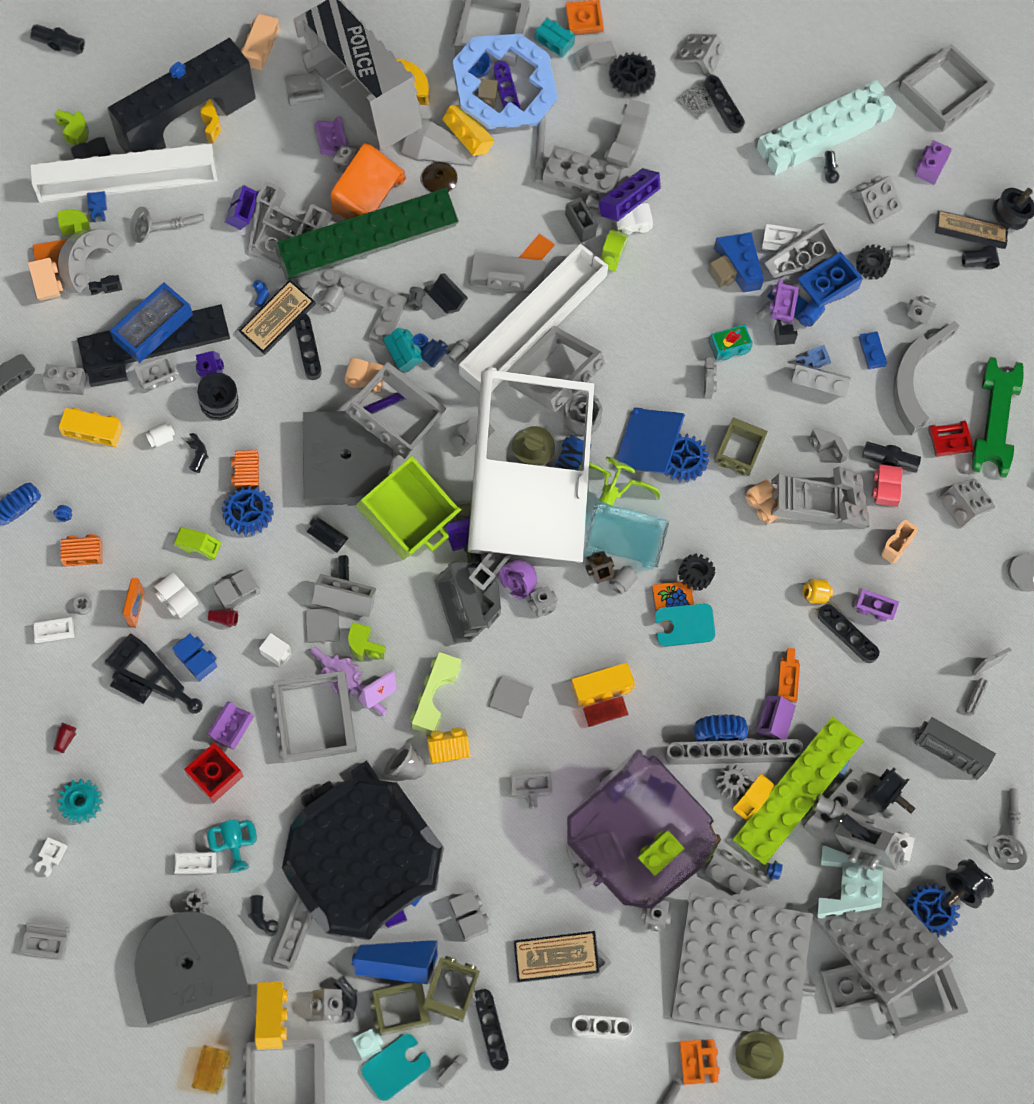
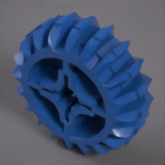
M679 433L674 449L682 448L673 451L665 474L666 476L672 475V481L675 477L678 478L679 483L682 479H685L686 483H688L690 478L695 481L697 476L701 477L702 471H706V465L709 462L707 458L709 453L706 451V445L701 446V440L695 441V435L692 438H688V433L685 434V437H682ZM683 453H685V454H684V457H685L684 463H682V460H683V459H681V457L683 456ZM693 464L695 465L692 468L685 469L687 466H693Z
M31 482L25 483L0 500V525L3 526L18 519L40 500L41 494L36 486Z
M249 485L248 490H245L241 486V491L238 492L234 489V495L228 493L229 500H224L225 506L222 507V512H224L222 517L225 520L226 526H230L231 531L236 530L238 535L242 531L244 536H247L248 532H251L254 536L256 530L262 533L261 527L267 528V522H272L271 516L274 515L272 510L274 507L273 503L270 502V496H266L264 490L260 492L258 487L252 490V487ZM256 501L263 506L262 512L256 508ZM233 510L240 514V521L234 518Z
M719 714L705 716L695 722L694 735L698 742L742 741L747 737L748 725L745 718L739 715Z
M926 883L924 887L919 885L917 890L913 889L911 891L912 896H907L906 900L909 903L905 905L931 933L936 932L938 938L940 934L945 937L947 931L951 933L954 930L952 926L958 924L955 919L959 918L960 914L955 911L959 910L960 906L953 904L949 908L945 905L944 901L952 895V891L944 892L945 886L938 889L937 883H934L932 888L929 883ZM923 896L935 897L932 902L919 900ZM941 901L943 902V904H944L945 907H946L947 914H946V912H945L944 910H942V908H941V905H940V904H941ZM934 905V914L930 916L931 910L929 908ZM917 907L923 914V920L918 915ZM933 919L945 922L941 926L929 925Z

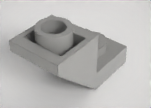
M606 41L587 45L576 52L574 56L578 68L583 71L595 62L605 65L616 58L617 54L613 43Z
M818 428L812 430L809 439L812 447H815L817 452L831 448L833 456L838 459L839 463L847 460L849 451L840 436Z

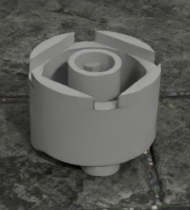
M580 392L572 396L565 405V426L571 432L578 435H584L587 392ZM593 395L591 435L600 426L603 411L602 405L595 395Z

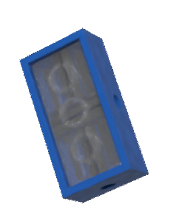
M163 282L116 324L110 332L114 342L140 363L185 323L193 313L190 304Z

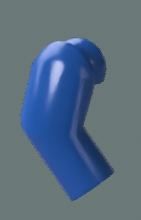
M256 280L253 283V287L258 297L254 304L262 308L269 296V291L264 282Z

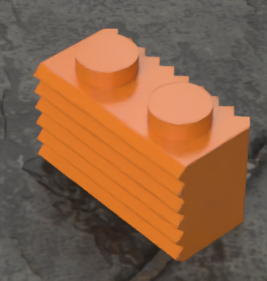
M236 450L235 457H231L232 468H235V474H231V484L235 485L238 492L241 491V486L245 490H248L249 485L252 487V490L256 487L259 488L258 450Z
M89 534L84 538L67 536L66 539H61L62 564L65 567L103 564V542L100 536L97 537L95 534Z

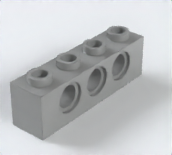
M857 766L854 770L850 768L843 776L845 779L840 785L837 782L830 790L832 795L828 799L831 801L835 799L840 800L843 807L852 810L876 781L860 767ZM846 786H853L855 793L848 792ZM819 810L816 813L811 811L804 819L807 823L803 828L822 844L840 823L838 822V817L830 818L829 822H825L821 819V814L826 813Z

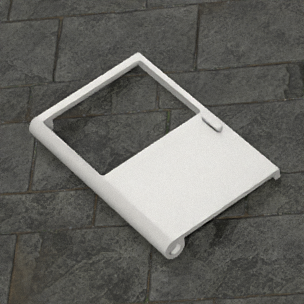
M492 367L481 371L468 552L477 554L494 552L574 561L576 563L583 562L594 384L502 372ZM506 380L587 391L582 471L488 460L486 453L492 383Z

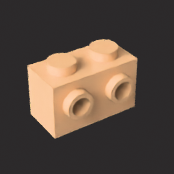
M51 258L29 262L38 300L43 301L60 297V291H63L61 280L56 278L55 273H58L56 262L52 263Z

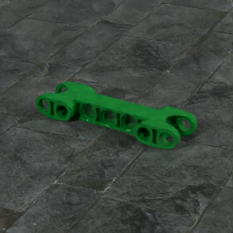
M990 357L983 374L982 389L990 390L984 439L976 438L973 447V472L979 473L983 462L991 461L997 465L1000 477L1006 478L1009 473L1014 455V445L1005 443L1012 394L1019 396L1023 385L1024 369L1021 362H1016L1011 372L1001 371L997 366L995 357Z

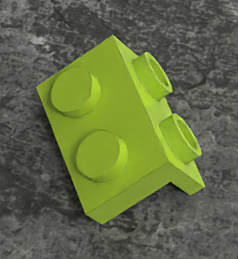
M668 830L665 833L661 831L654 838L655 842L650 847L646 845L639 852L640 856L638 859L654 876L658 875L685 849Z

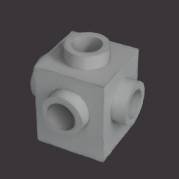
M340 146L339 150L335 152L333 159L336 172L341 174L345 172L358 153V149L352 146Z
M916 295L914 300L910 299L906 307L909 310L907 316L916 323L923 322L927 324L936 304L931 302L930 298L920 295L919 297Z
M548 586L544 588L538 587L530 593V601L528 603L532 612L535 611L539 618L554 612L558 599L555 592L550 591Z
M652 898L648 899L647 908L643 907L641 914L644 926H647L648 930L659 932L660 929L664 930L666 924H670L671 912H668L669 902Z
M342 989L313 990L312 1016H321V1020H333V1016L342 1015Z

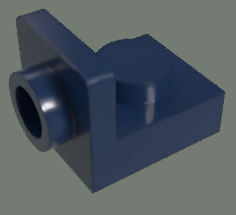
M431 339L420 355L427 364L435 368L443 356L450 351L447 349L448 345L441 339L439 341Z

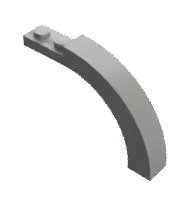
M953 321L951 324L946 323L936 334L932 333L927 338L921 335L904 354L897 369L894 380V402L900 420L911 436L923 428L929 420V417L919 405L914 392L913 377L915 368L924 356L956 334L959 328V324L956 321Z
M489 552L469 576V579L484 591L512 554Z

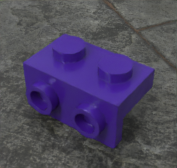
M470 516L460 521H452L446 525V532L449 536L448 540L452 551L464 549L468 545Z

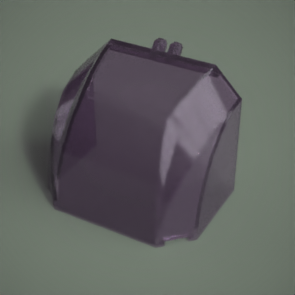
M637 749L599 783L567 816V844L590 868L584 874L586 878L591 877L593 874L598 877L593 883L595 887L603 882L623 905L652 909L708 864L721 838L720 835H715L711 825L714 821L711 815L663 763L653 755L650 758L642 755V751ZM668 830L685 849L658 875L654 876L638 859L640 856L639 852L646 845L650 847L655 842L654 838L661 831L665 833Z

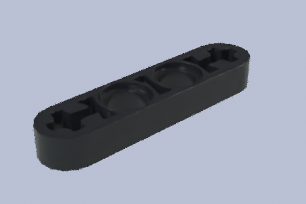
M708 75L703 84L706 92L728 129L733 133L741 132L745 125L744 118L721 80L716 75ZM716 95H722L724 99H718ZM724 108L731 109L732 113L725 112Z
M306 314L301 319L304 320L306 329L302 330L300 321L295 325L305 375L310 380H317L321 377L322 370L311 320ZM304 335H309L311 340L303 342L301 338ZM308 351L315 353L312 358H306L304 355ZM310 364H314V369L316 370L314 374L311 372Z
M826 604L821 606L818 611V619L864 662H875L880 654L878 647L832 605ZM824 612H831L830 616H823ZM835 617H837L838 619H836L834 623L831 624L832 620H834ZM836 624H845L846 631L841 632L837 630ZM857 636L860 638L861 643L854 645L850 638ZM865 643V644H866L865 649L863 648L862 651H861L860 648H861V647L863 646V644ZM872 650L874 652L873 656L868 657L866 655L867 651L870 652Z
M480 989L475 994V1006L490 1065L496 1071H503L508 1067L509 1057L493 995L487 989ZM481 994H484L485 997L489 996L490 999L487 1000V1007L492 1006L493 1010L487 1009L480 1012V1009H484L482 1001L478 1002ZM486 1014L494 1016L495 1022L492 1025L484 1024L483 1017ZM496 1034L499 1036L500 1043L497 1046L489 1044L488 1038L490 1035ZM503 1047V1051H499L501 1058H505V1061L502 1064L503 1066L499 1067L498 1064L493 1062L496 1060V1053L491 1054L490 1050H498Z

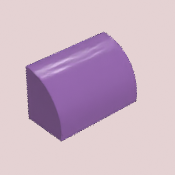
M767 696L756 733L771 740L787 739L796 706L782 696Z

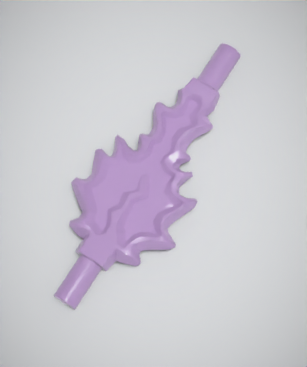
M314 647L310 653L323 666L320 674L345 671L348 690L350 694L354 693L359 703H361L359 696L362 689L367 685L362 684V680L357 679L358 676L363 674L357 671L360 666L352 664L351 657L339 659L338 655H335L331 658ZM338 682L327 683L331 684L334 692L337 694L339 691ZM379 702L372 706L382 716L387 712V709Z

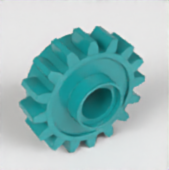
M79 779L77 784L72 780V786L69 787L65 784L66 791L59 792L62 798L57 799V802L62 805L58 809L60 812H63L62 816L64 818L69 817L68 820L71 823L74 820L78 824H81L84 820L88 823L91 817L96 818L95 814L97 811L101 812L99 804H103V800L99 797L102 796V793L97 791L98 786L96 784L92 786L90 780L85 784L83 779ZM85 798L83 804L76 805L78 799Z

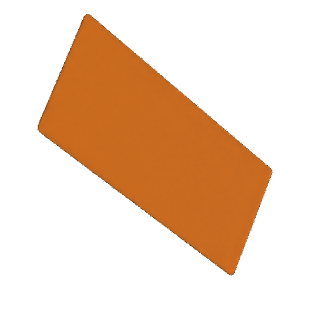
M539 234L519 258L542 261L555 244Z

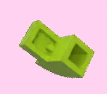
M58 109L55 117L58 125L65 127L62 132L65 142L73 146L85 143L89 136V130L84 116L79 111H76L73 116L68 111L64 112Z
M76 209L57 211L59 227L63 236L91 229L88 219L83 212Z
M613 229L610 230L606 238L601 260L608 265L609 270L616 272L629 234Z
M352 622L348 641L353 656L360 661H364L365 655L374 660H379V658L385 659L386 646L369 642L372 635L371 627Z

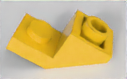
M209 99L201 107L200 115L202 122L207 124L204 130L207 142L214 144L221 132V126L212 100Z
M761 773L732 809L748 821L761 808L776 785Z

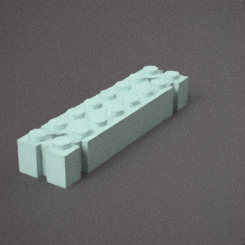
M875 80L865 85L863 91L859 88L777 128L776 134L769 132L759 137L756 149L763 159H769L768 166L774 175H777L787 170L788 164L795 166L874 127L877 120L882 123L892 118L896 105L889 95H883V87Z

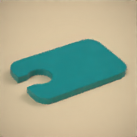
M709 604L665 607L658 609L655 613V623L669 620L673 624L671 633H657V640L661 646L710 642L715 638L713 609Z
M411 1034L401 1036L362 1067L363 1077L380 1100L387 1101L430 1068L431 1061L425 1052L415 1062H409L406 1059V1051L419 1044Z

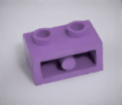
M932 140L930 146L926 145L922 153L924 156L923 160L919 159L915 169H918L916 177L935 185L952 148Z
M859 589L853 607L858 608L856 611L867 616L868 613L876 615L875 619L886 622L887 619H894L899 601L865 589Z

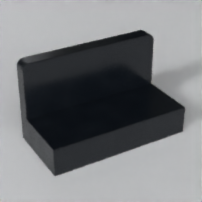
M445 273L440 274L434 285L425 286L424 291L446 314L460 311L468 299Z

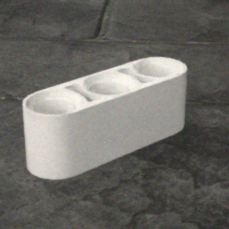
M578 1015L571 1024V1031L574 1035L587 1038L622 1040L628 1038L633 1029L631 1021L622 1017ZM583 1021L586 1024V1030L578 1031L575 1023ZM599 1022L605 1023L607 1031L599 1032L596 1029V1024ZM621 1023L627 1025L628 1032L621 1034L617 1030V1025Z

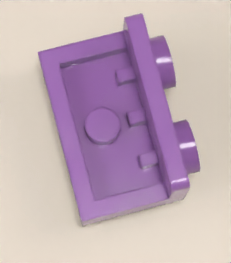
M336 117L334 122L317 121L315 123L321 155L334 156L341 145H348L341 117Z
M779 279L778 283L773 285L771 295H774V300L770 301L768 309L771 312L770 319H781V321L792 323L799 287L783 284V279Z
M227 701L211 726L208 736L216 743L234 750L253 720L254 715Z

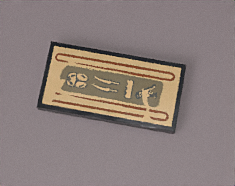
M940 210L937 211L936 234L1006 249L1008 229H1005L1002 225Z
M289 280L239 332L261 353L266 355L316 305V302L294 282Z
M596 931L514 940L518 983L600 974Z

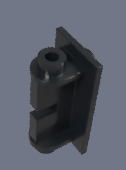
M313 518L309 523L311 527L307 530V533L336 553L349 539L320 518L316 520Z
M115 671L112 675L114 680L110 687L144 704L152 693L148 686L145 685L143 687L123 676L121 671Z

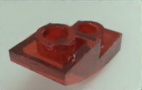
M623 696L583 708L588 727L629 715Z

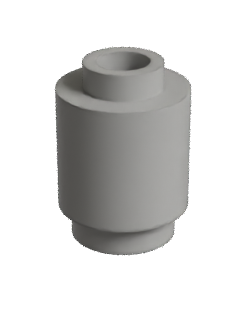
M337 285L328 287L320 301L321 308L328 313L336 312L344 298V290Z
M623 566L615 577L612 578L610 587L616 593L622 595L638 579L637 571L631 566Z

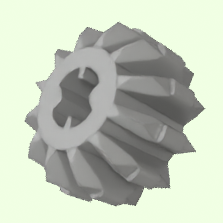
M729 765L726 766V771L720 769V775L716 776L715 779L719 782L716 788H723L720 794L728 793V799L731 798L732 794L738 799L740 794L744 795L746 793L745 788L750 786L746 782L749 779V775H743L745 772L743 768L738 771V765H734L733 770ZM730 779H733V781L736 780V784H735V785H732V782H731V784H730V783H729V780H730Z

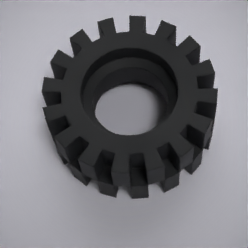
M872 244L871 247L867 245L865 249L861 250L856 261L857 270L860 269V275L864 273L863 277L870 276V280L875 277L876 280L879 279V276L882 278L887 273L891 257H889V252L885 253L886 248L880 249V245L876 248L875 244ZM875 258L880 262V265L872 266L868 264L867 259Z
M694 553L693 556L690 554L684 558L679 567L678 575H680L679 580H683V585L688 584L687 588L690 589L692 586L693 590L696 591L699 588V591L710 585L716 572H714L715 567H712L713 562H708L709 558L706 557L704 559L702 554L698 557L697 553ZM690 568L698 569L703 576L694 574Z

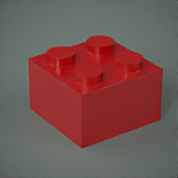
M215 742L184 769L186 775L213 804L244 777L242 771Z

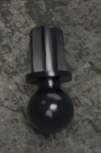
M827 151L824 153L826 163L824 169H828L825 179L828 183L834 184L838 182L840 177L839 173L835 170V168H838V165H836L835 152Z
M327 781L318 788L314 787L312 789L313 793H304L301 797V804L306 808L333 788L334 784L331 781Z

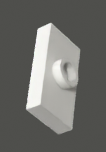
M68 617L33 623L34 642L41 643L74 638L73 618Z
M216 852L175 853V875L216 874Z

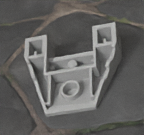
M265 180L256 199V213H254L253 230H251L248 253L280 269L282 266L274 247L276 242L328 226L332 215L314 204H311L304 220L280 209L279 206L286 192Z

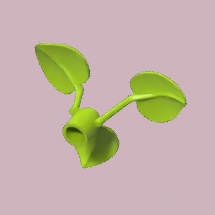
M606 456V460L618 468L612 483L608 484V478L612 474L597 464L589 462V468L599 470L605 476L603 492L599 501L613 507L616 498L620 499L621 495L632 484L646 488L659 500L661 493L657 488L635 479H631L618 492L619 488L615 486L621 469L623 468L631 473H635V470L629 465Z

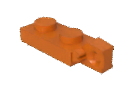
M787 648L785 658H781L777 696H782L789 702L797 703L800 663L799 660L795 659L794 648Z

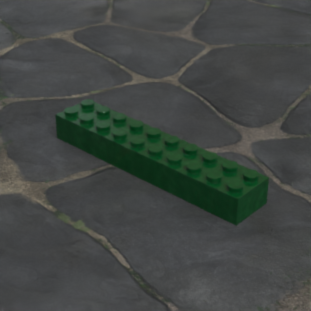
M444 188L278 241L274 247L286 280L289 281L455 227L459 220L448 190Z

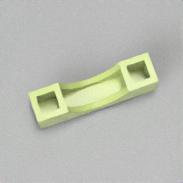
M439 652L437 658L434 657L430 666L432 669L431 675H427L423 686H426L424 693L420 692L417 699L418 709L412 712L410 718L412 729L425 734L437 731L441 721V713L436 709L432 701L434 693L445 684L455 683L461 668V659Z

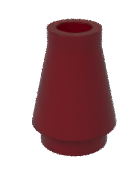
M233 608L210 610L208 621L231 628L238 623V611H235Z
M61 723L60 727L58 726L53 750L65 753V750L77 734L75 733L77 728Z

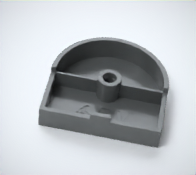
M346 411L303 412L305 506L344 504L354 506L392 473V448L381 442L378 437L351 418Z
M180 912L170 915L156 923L146 933L139 945L135 958V975L147 1025L150 1027L191 1014H198L211 1008L251 996L239 947L230 931L214 917L199 912ZM190 961L191 963H193V965H191V968L187 970V968L184 966H186L187 962Z

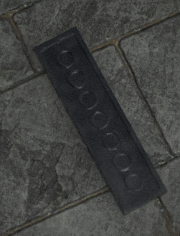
M222 304L192 311L193 315L145 359L230 339ZM110 330L77 338L85 373H88L87 367L124 361L125 364L136 361L114 342Z

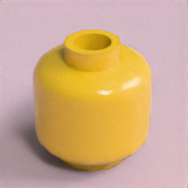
M809 579L804 584L802 590L803 597L811 604H825L833 595V588L825 579Z

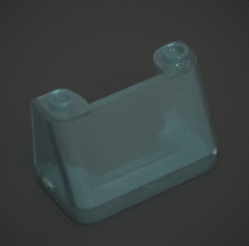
M596 502L593 507L584 549H587V553L590 554L604 551L605 553L637 560L643 563L642 567L654 569V567L659 565L670 521Z

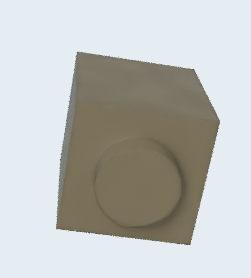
M480 79L481 84L479 86L478 98L491 108H495L498 81Z
M726 255L710 262L708 272L719 288L725 285L729 286L735 281L737 271Z

